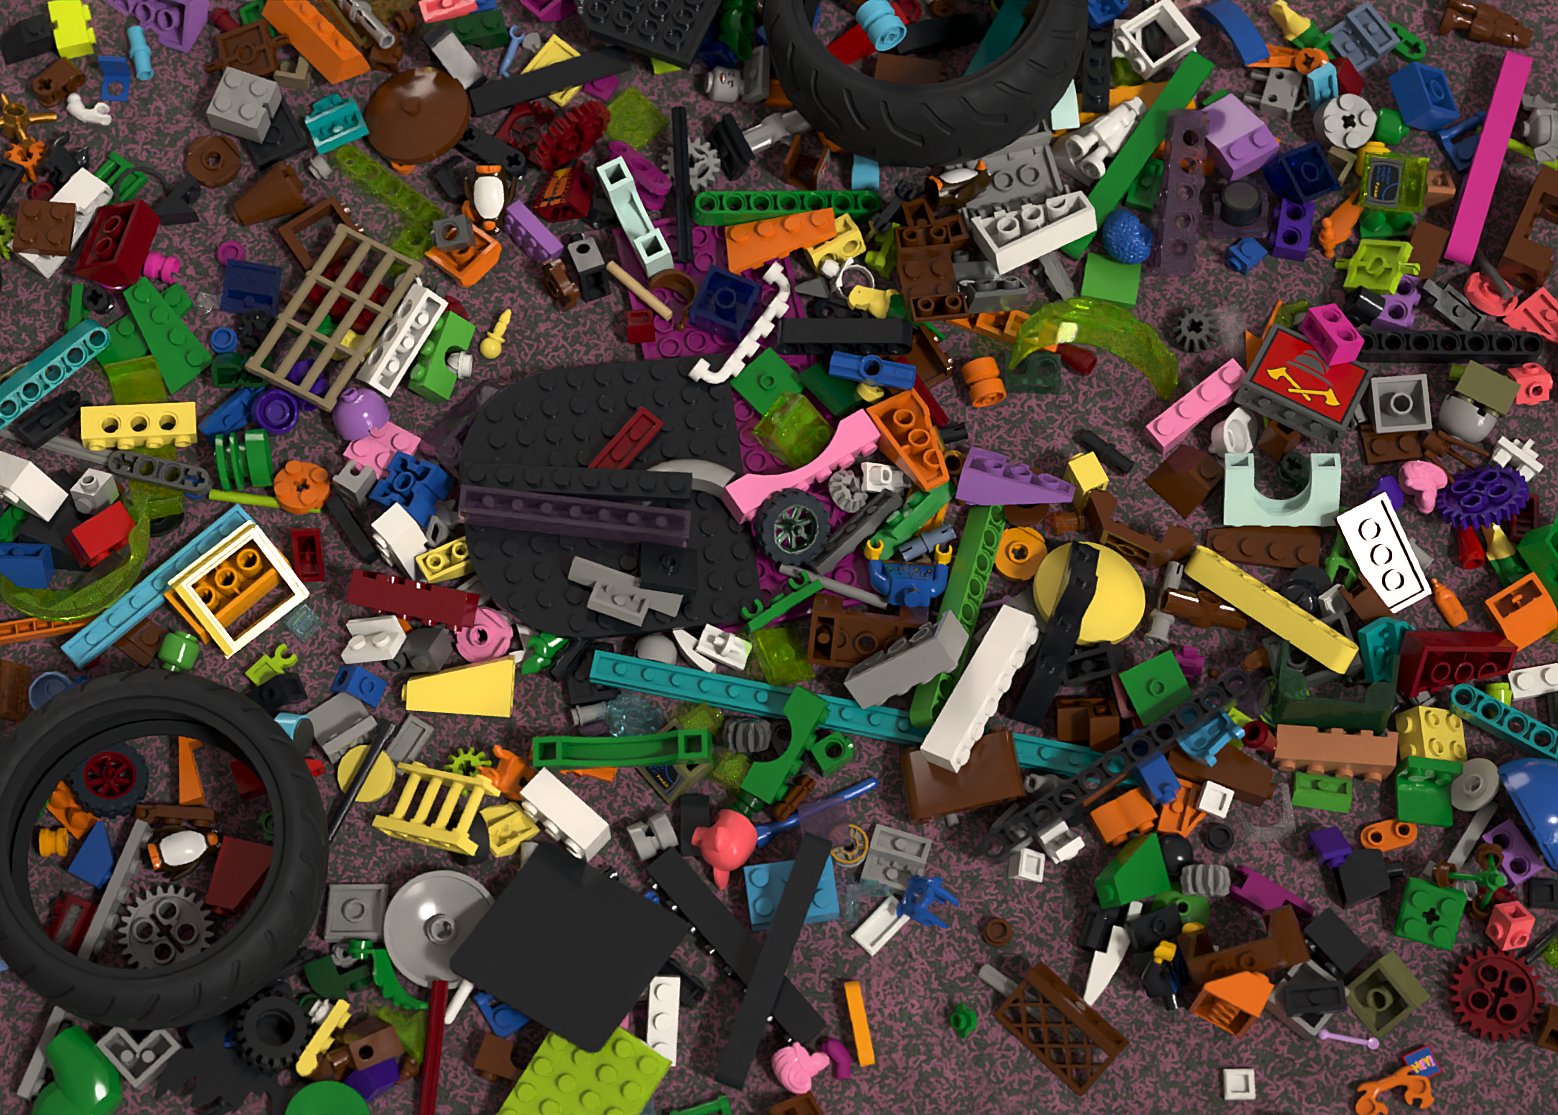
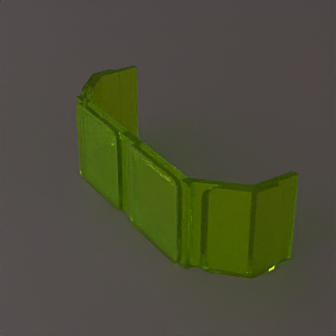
M154 355L104 365L116 405L168 403L159 363ZM165 423L161 428L163 430L173 429L172 423ZM137 424L133 427V430L136 432H141L145 430L147 426L144 424ZM174 444L163 445L161 448L155 449L146 446H134L133 449L127 450L178 462L176 446ZM126 461V466H130L133 469L134 465H130ZM145 464L141 469V474L143 476L152 474L154 464ZM178 469L171 470L167 474V481H176L180 476V471ZM129 480L133 504L131 507H127L135 523L184 513V492Z

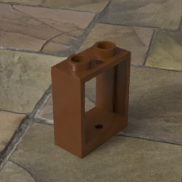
M334 195L278 228L281 240L305 274L308 270L312 269L320 255L311 259L295 236L299 232L335 212L342 224L366 236L361 225L358 222L354 224L349 218L351 212L343 201L339 203ZM350 238L345 239L323 272L330 269L338 260L343 261L353 255L360 243Z

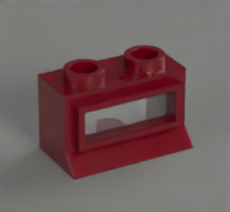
M67 894L66 899H60L56 905L54 915L57 918L53 926H47L45 931L54 943L77 956L99 905Z

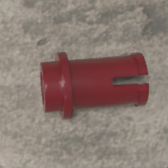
M220 7L211 15L212 24L215 27L218 26L224 33L241 27L230 16L228 9Z
M1481 887L1479 890V892L1483 893L1484 895L1487 891V889L1484 887ZM1504 887L1497 888L1491 896L1497 905L1518 901V898L1514 896L1515 892L1510 893Z

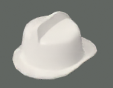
M1239 406L1234 409L1227 419L1217 423L1211 432L1212 443L1208 448L1209 452L1217 453L1221 458H1225V453H1249L1255 445L1258 422L1253 411L1245 406Z

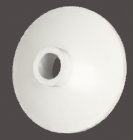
M1475 758L1464 762L1463 774L1456 778L1451 785L1452 805L1461 811H1475L1484 807L1494 798L1499 789L1501 779L1497 772L1498 769L1494 763L1484 758Z

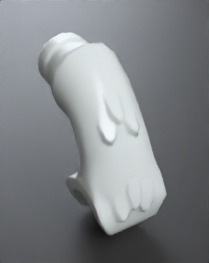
M72 93L67 97L68 104L66 110L75 118L93 124L109 125L111 123L110 115H102L110 111L109 106L105 103L96 104L94 109H85L77 93Z

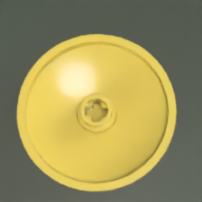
M1080 542L1100 550L1096 570V576H1098L1096 593L1082 619L1080 636L1076 644L1086 647H1094V644L1104 641H1111L1113 645L1117 644L1134 631L1143 616L1145 609L1143 584L1132 565L1120 554L1100 544ZM1072 543L1061 545L1051 551L1042 561L1034 577L1033 595L1035 604L1046 623H1048L1056 600L1069 548Z

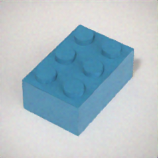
M831 855L828 856L804 924L839 919L840 912ZM795 860L744 867L752 931L770 929Z

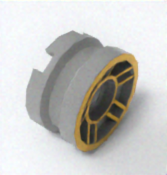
M844 824L832 831L828 839L834 841L829 853L832 861L843 868L859 866L868 854L869 840L866 833L860 827L853 824ZM843 842L853 843L854 848L851 851L844 850Z

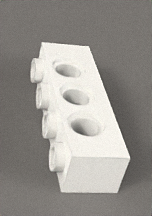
M413 284L355 378L373 390L391 397L448 305V302L428 288Z

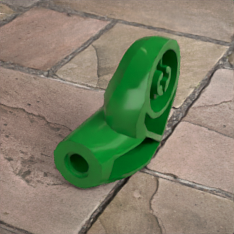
M74 1025L65 1029L46 1047L44 1054L52 1069L54 1081L41 1090L33 1104L30 1115H112L124 1100L121 1072L98 1048L94 1039L81 1025Z

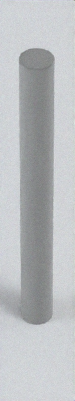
M781 564L779 573L802 580L798 574L804 570L809 575V583L819 579L823 588L884 610L888 607L889 603L882 596L790 564L788 566Z

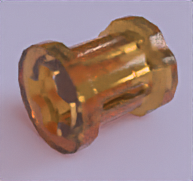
M1076 507L1074 511L1058 514L1055 511L1051 513L1056 537L1061 536L1064 532L1075 530L1084 532V517L1080 507Z

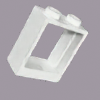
M1161 0L1120 26L1112 40L1117 50L1123 53L1129 60L1133 70L1140 74L1144 80H1147L1189 53L1201 37L1171 0ZM1156 20L1176 44L1177 48L1153 63L1131 35Z

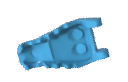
M1205 700L1206 705L1209 706V707H1217V706H1218V705L1212 704V703H1211L1210 701H1208V700ZM1185 713L1181 716V720L1187 724H1191L1197 719L1192 713ZM1224 713L1182 741L1178 746L1194 761L1207 767H1212L1217 762L1214 755L1232 738L1239 741L1245 735V731Z

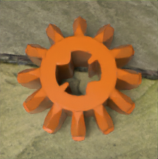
M32 136L30 137L32 140L30 147H22L20 141L17 145L10 143L12 151H6L4 155L6 159L25 167L27 172L21 180L24 184L28 181L29 177L32 182L36 183V176L38 174L46 178V175L42 176L35 169L42 159L46 146L42 141L36 142Z

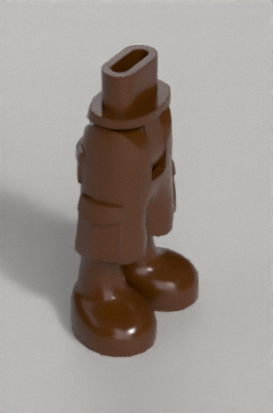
M1468 0L1446 1L1445 12L1440 20L1436 32L1437 35L1446 36L1452 29L1459 28L1467 30L1468 38L1484 43L1490 42L1500 46L1511 47L1512 49L1515 46L1523 49L1528 48L1533 30L1523 27V22H1518L1510 14L1500 12L1494 6L1492 7L1481 1L1477 5ZM1459 12H1463V13L1472 15V17H1471V18H1468V17H1466V16L1460 14Z

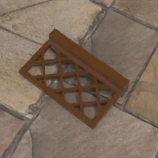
M1042 961L1027 973L1024 980L993 1015L1080 1097L1087 1092L1130 1043ZM1029 983L1038 990L1039 1001H1026L1025 988ZM1008 1007H1020L1022 1021H1012L1004 1012ZM1026 1007H1040L1041 1021H1028ZM1046 1007H1056L1061 1013V1021H1048ZM1029 1027H1042L1044 1042H1035L1029 1035ZM1048 1027H1062L1064 1042H1050ZM1068 1027L1079 1028L1083 1032L1084 1042H1070ZM1051 1047L1064 1048L1066 1062H1056L1051 1056ZM1071 1048H1084L1086 1062H1072ZM1090 1048H1100L1109 1057L1103 1063L1092 1062ZM1073 1068L1087 1069L1088 1081L1083 1086L1074 1078ZM1093 1068H1098L1093 1074Z

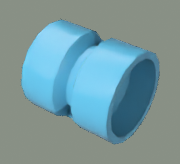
M868 0L856 13V21L863 31L867 33L869 40L878 51H885L895 47L903 40L907 33L906 26L899 16H894L895 11L888 0Z

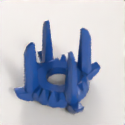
M917 874L913 875L908 881L910 884L902 896V901L896 905L898 918L905 914L925 926L936 924L941 928H948L949 926L927 909L929 907L928 904L933 905L931 900L945 904L942 900L943 898L958 907L959 902L957 898L940 885L943 883L941 877L928 878L925 876L920 877ZM923 893L921 899L916 903L918 895Z

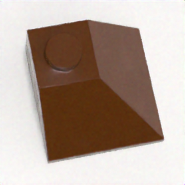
M1183 445L1145 482L1186 520L1224 483V468L1208 453Z

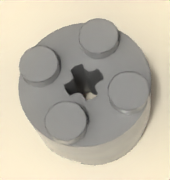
M1353 94L1340 95L1323 102L1317 108L1313 117L1314 134L1318 142L1328 150L1332 146L1350 150L1363 145L1369 140L1374 131L1377 117L1371 106L1363 98Z

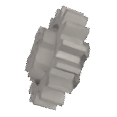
M688 137L689 164L694 166V168H689L690 190H692L694 196H697L698 189L705 192L707 191V184L715 186V178L720 177V169L718 168L721 167L720 159L717 158V150L710 151L709 142L700 145V138H697L695 143H691ZM668 147V156H663L662 158L664 164L662 166V173L667 177L671 176L670 180L673 182L672 190L675 191L673 148Z

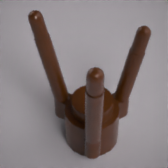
M1442 430L1430 432L1421 446L1425 450L1423 456L1444 470L1450 484L1455 483V480L1436 457L1439 456L1442 459L1449 454L1474 471L1477 466L1451 449L1452 445L1450 443L1485 457L1490 455L1488 451L1449 436Z

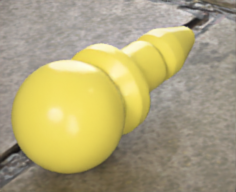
M510 309L505 310L499 317V322L496 323L493 329L494 332H487L488 338L481 342L480 352L485 358L494 359L500 355L502 350L501 343L505 342V339L501 338L510 322Z

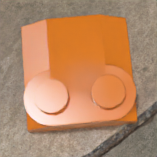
M472 224L476 246L446 253L439 250L437 246H433L424 253L430 261L450 275L460 287H470L479 281L498 262L502 249L497 240L474 224ZM452 228L447 233V241H451L456 237V228Z

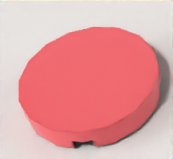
M1475 272L1468 277L1463 289L1466 297L1474 306L1495 316H1507L1513 312L1518 302L1517 296L1514 297L1512 295L1511 298L1504 300L1486 274L1479 275L1480 272ZM1505 281V283L1513 293L1514 289L1508 282Z

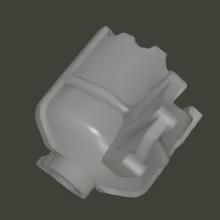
M1523 93L1520 102L1523 110L1531 111L1532 113L1528 121L1521 122V136L1526 137L1528 144L1534 148L1533 156L1536 165L1546 161L1554 163L1558 156L1557 104L1545 102L1542 100L1541 95L1527 96Z

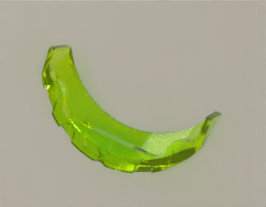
M1068 298L1065 302L1056 304L1051 302L1041 307L1039 311L1024 321L1018 330L1008 369L1014 370L1018 363L1027 355L1045 346L1058 343H1081L1105 349L1125 359L1151 381L1161 400L1167 401L1178 385V360L1174 352L1170 353L1157 336V330L1148 322L1144 324L1133 317L1130 310L1108 301L1100 302L1094 298Z
M135 494L131 497L137 510L139 521L129 534L130 552L110 574L86 587L55 591L42 588L18 587L0 573V593L4 601L13 608H17L28 615L50 622L83 620L99 614L105 608H110L131 588L144 565L150 540L149 496L147 494Z

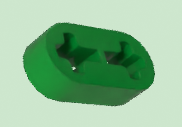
M1387 23L1401 40L1390 52L1409 64L1412 62L1419 63L1426 52L1424 42L1400 25ZM1416 47L1418 49L1417 53L1412 55L1408 53L1409 49Z

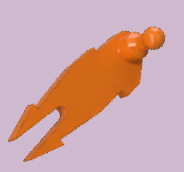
M1362 187L1350 194L1349 198L1329 218H1324L1321 222L1323 228L1318 239L1322 248L1325 249L1324 256L1327 259L1334 257L1335 252L1333 248H1335L1336 244L1344 242L1352 234L1350 229L1357 222L1365 205H1368L1366 204L1367 194L1354 205L1362 191Z

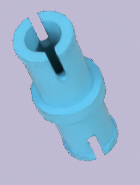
M132 26L126 31L131 46L129 51L130 58L134 60L137 78L148 80L154 76L149 58L151 50L146 44L144 28Z

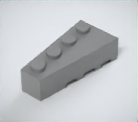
M951 609L942 613L941 621L932 626L930 622H927L920 626V631L914 634L910 640H907L904 636L895 641L886 654L883 650H880L850 669L844 685L863 710L872 705L874 707L880 706L889 697L895 694L897 696L903 695L912 686L918 683L921 685L926 684L935 675L941 672L944 674L949 673L958 666V660L969 635Z

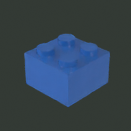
M1412 62L1388 77L1391 84V94L1397 101L1400 109L1399 112L1403 117L1405 125L1435 132L1460 118L1443 70Z

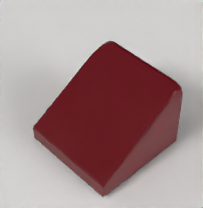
M652 309L626 311L628 343L654 342L656 338Z

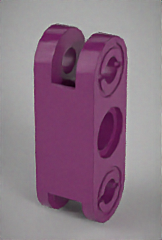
M612 140L607 148L611 157L604 158L600 166L622 156L634 179L635 187L643 206L650 210L662 209L665 202L664 195L669 193L672 186L671 180L629 144L619 140Z
M1243 865L1236 867V875L1245 883L1242 888L1230 885L1228 897L1261 916L1263 911L1291 904L1296 914L1304 918H1311L1315 909L1307 901ZM1297 919L1300 929L1303 931L1305 926Z

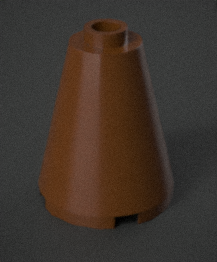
M283 159L233 203L235 208L232 209V213L239 224L244 223L246 226H251L307 210L312 205L309 197L305 200L303 199L301 193H303L305 188L290 164L286 166V160Z

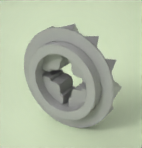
M841 469L830 477L829 491L831 497L842 510L849 513L858 512L866 505L865 500L869 497L864 491H861L860 476H854L852 470L845 471Z

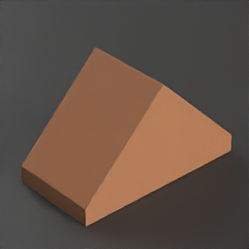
M1422 168L1420 207L1448 210L1456 191L1450 172Z

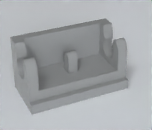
M352 460L332 480L339 496L362 512L371 500L369 496L377 485L378 480L374 469L368 465L361 470L359 475H351L350 472L356 465L355 460Z

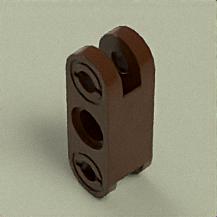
M1361 571L1355 574L1360 584L1353 590L1348 592L1342 585L1337 588L1365 626L1381 617L1397 619Z

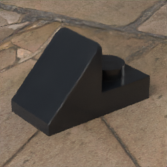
M190 173L154 210V213L161 219L159 223L161 226L200 222L196 211L188 206V204L192 205L199 199L200 191L202 190L198 179Z

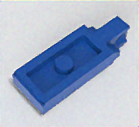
M243 387L197 426L212 447L215 448L216 435L224 434L226 440H228L230 433L237 432L251 420L250 410L253 401L259 393L265 392L266 388Z

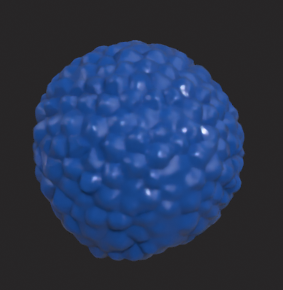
M1126 209L1115 210L1108 215L1101 230L1103 246L1106 252L1124 264L1134 265L1148 259L1153 247V233H1151V229L1139 223L1136 215Z

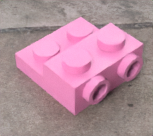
M387 421L379 430L377 426L368 430L369 436L352 440L343 456L347 463L355 460L356 465L352 471L360 473L368 465L374 469L378 481L380 479L386 480L390 474L386 468L397 450L413 456L421 445L422 439Z

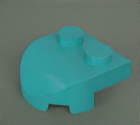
M338 94L326 96L314 103V111L310 116L306 115L305 123L320 155L369 134L363 116L351 96L347 99L340 98Z
M1381 617L1358 630L1367 682L1376 684L1394 672L1405 632L1417 631L1414 626L1393 617Z

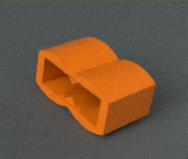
M1141 786L1090 812L1088 816L1104 846L1107 847L1112 844L1114 848L1129 841L1128 835L1136 831L1141 835L1154 828L1153 822L1158 817Z

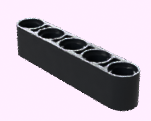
M786 318L777 323L776 350L784 355H833L834 351L853 355H906L912 351L913 324L906 319Z

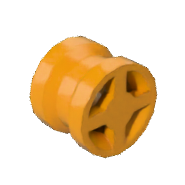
M60 827L56 831H51L49 828H41L39 834L41 857H49L51 854H57L59 857L67 856L68 831L66 827Z

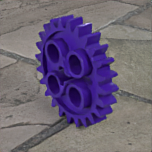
M1488 464L1482 470L1479 466H1476L1473 472L1465 469V474L1462 476L1454 474L1455 483L1450 484L1447 480L1446 486L1439 489L1440 493H1437L1435 503L1440 519H1444L1445 524L1452 522L1453 528L1462 525L1463 530H1466L1469 526H1473L1474 530H1477L1480 525H1484L1486 529H1489L1490 523H1495L1499 526L1500 520H1511L1510 514L1519 515V508L1526 507L1525 502L1529 501L1528 494L1530 493L1525 476H1520L1519 470L1512 472L1510 466L1502 470L1501 465L1491 469L1490 464Z

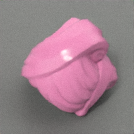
M1409 461L1400 468L1398 480L1399 486L1404 493L1415 495L1414 503L1418 510L1423 514H1429L1435 507L1437 490L1444 488L1447 484V475L1443 469L1433 463Z
M794 1042L792 1046L784 1047L774 1053L771 1063L775 1076L787 1090L795 1094H803L810 1089L811 1078L829 1064V1057L823 1052L813 1053L809 1056L807 1050L800 1046L799 1042Z

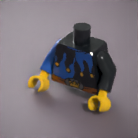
M1197 922L1187 923L1182 928V934L1205 928V926ZM1178 936L1169 937L1142 948L1132 955L1147 997H1162L1166 1011L1175 1010L1183 1006L1179 991L1190 982L1188 968L1177 942Z

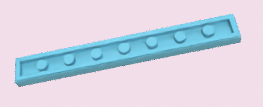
M237 503L60 648L63 653L81 671L166 601L163 594L171 588L167 583L170 579L249 519L255 525L256 522Z

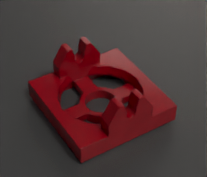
M538 100L532 104L529 102L514 108L495 137L521 151L525 156L526 162L540 169L539 164L533 157L535 155L534 151H529L527 147L543 140L540 128L545 121L548 126H552L556 123L555 120L559 118L554 116V112L549 106L543 108ZM525 116H537L533 124L523 126L516 122ZM533 128L537 130L538 137L534 141L525 140L523 132L526 129ZM511 129L520 134L521 142L519 145L515 138H510Z

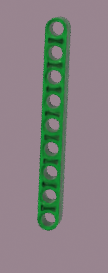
M1193 49L1088 196L1087 199L1095 208L1097 230L1059 247L1060 250L1076 261H1079L1083 251L1087 250L1102 229L1108 215L1116 209L1215 67L1214 63Z

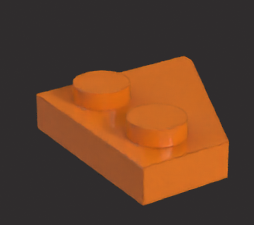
M1265 44L1270 57L1247 65V67L1296 68L1295 59L1300 50Z

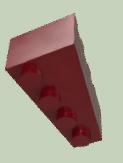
M353 569L347 603L370 607L369 612L386 615L387 611L394 612V616L399 619L411 621L412 617L420 618L419 623L436 626L437 622L445 623V629L462 632V627L473 628L480 594L381 572Z
M1406 631L1390 683L1408 698L1419 696V692L1429 691L1433 693L1441 691L1443 686L1451 684L1457 686L1475 678L1480 681L1508 674L1511 672L1518 646L1499 632Z

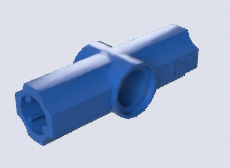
M834 351L830 361L829 376L864 382L870 387L885 386L912 391L917 368L913 365L882 360L876 355L864 357ZM870 367H878L880 369L876 375L870 376L866 374Z

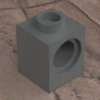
M465 214L433 221L434 230H431V239L433 245L437 246L442 252L446 253L476 246L471 219ZM452 228H456V237L451 241H447V232Z

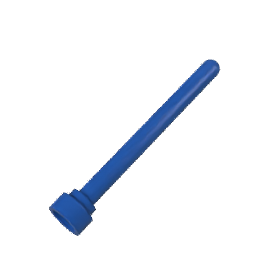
M875 777L866 779L790 815L785 822L777 821L770 825L766 823L754 825L758 835L756 847L760 849L767 846L774 835L876 788L879 785L878 779Z

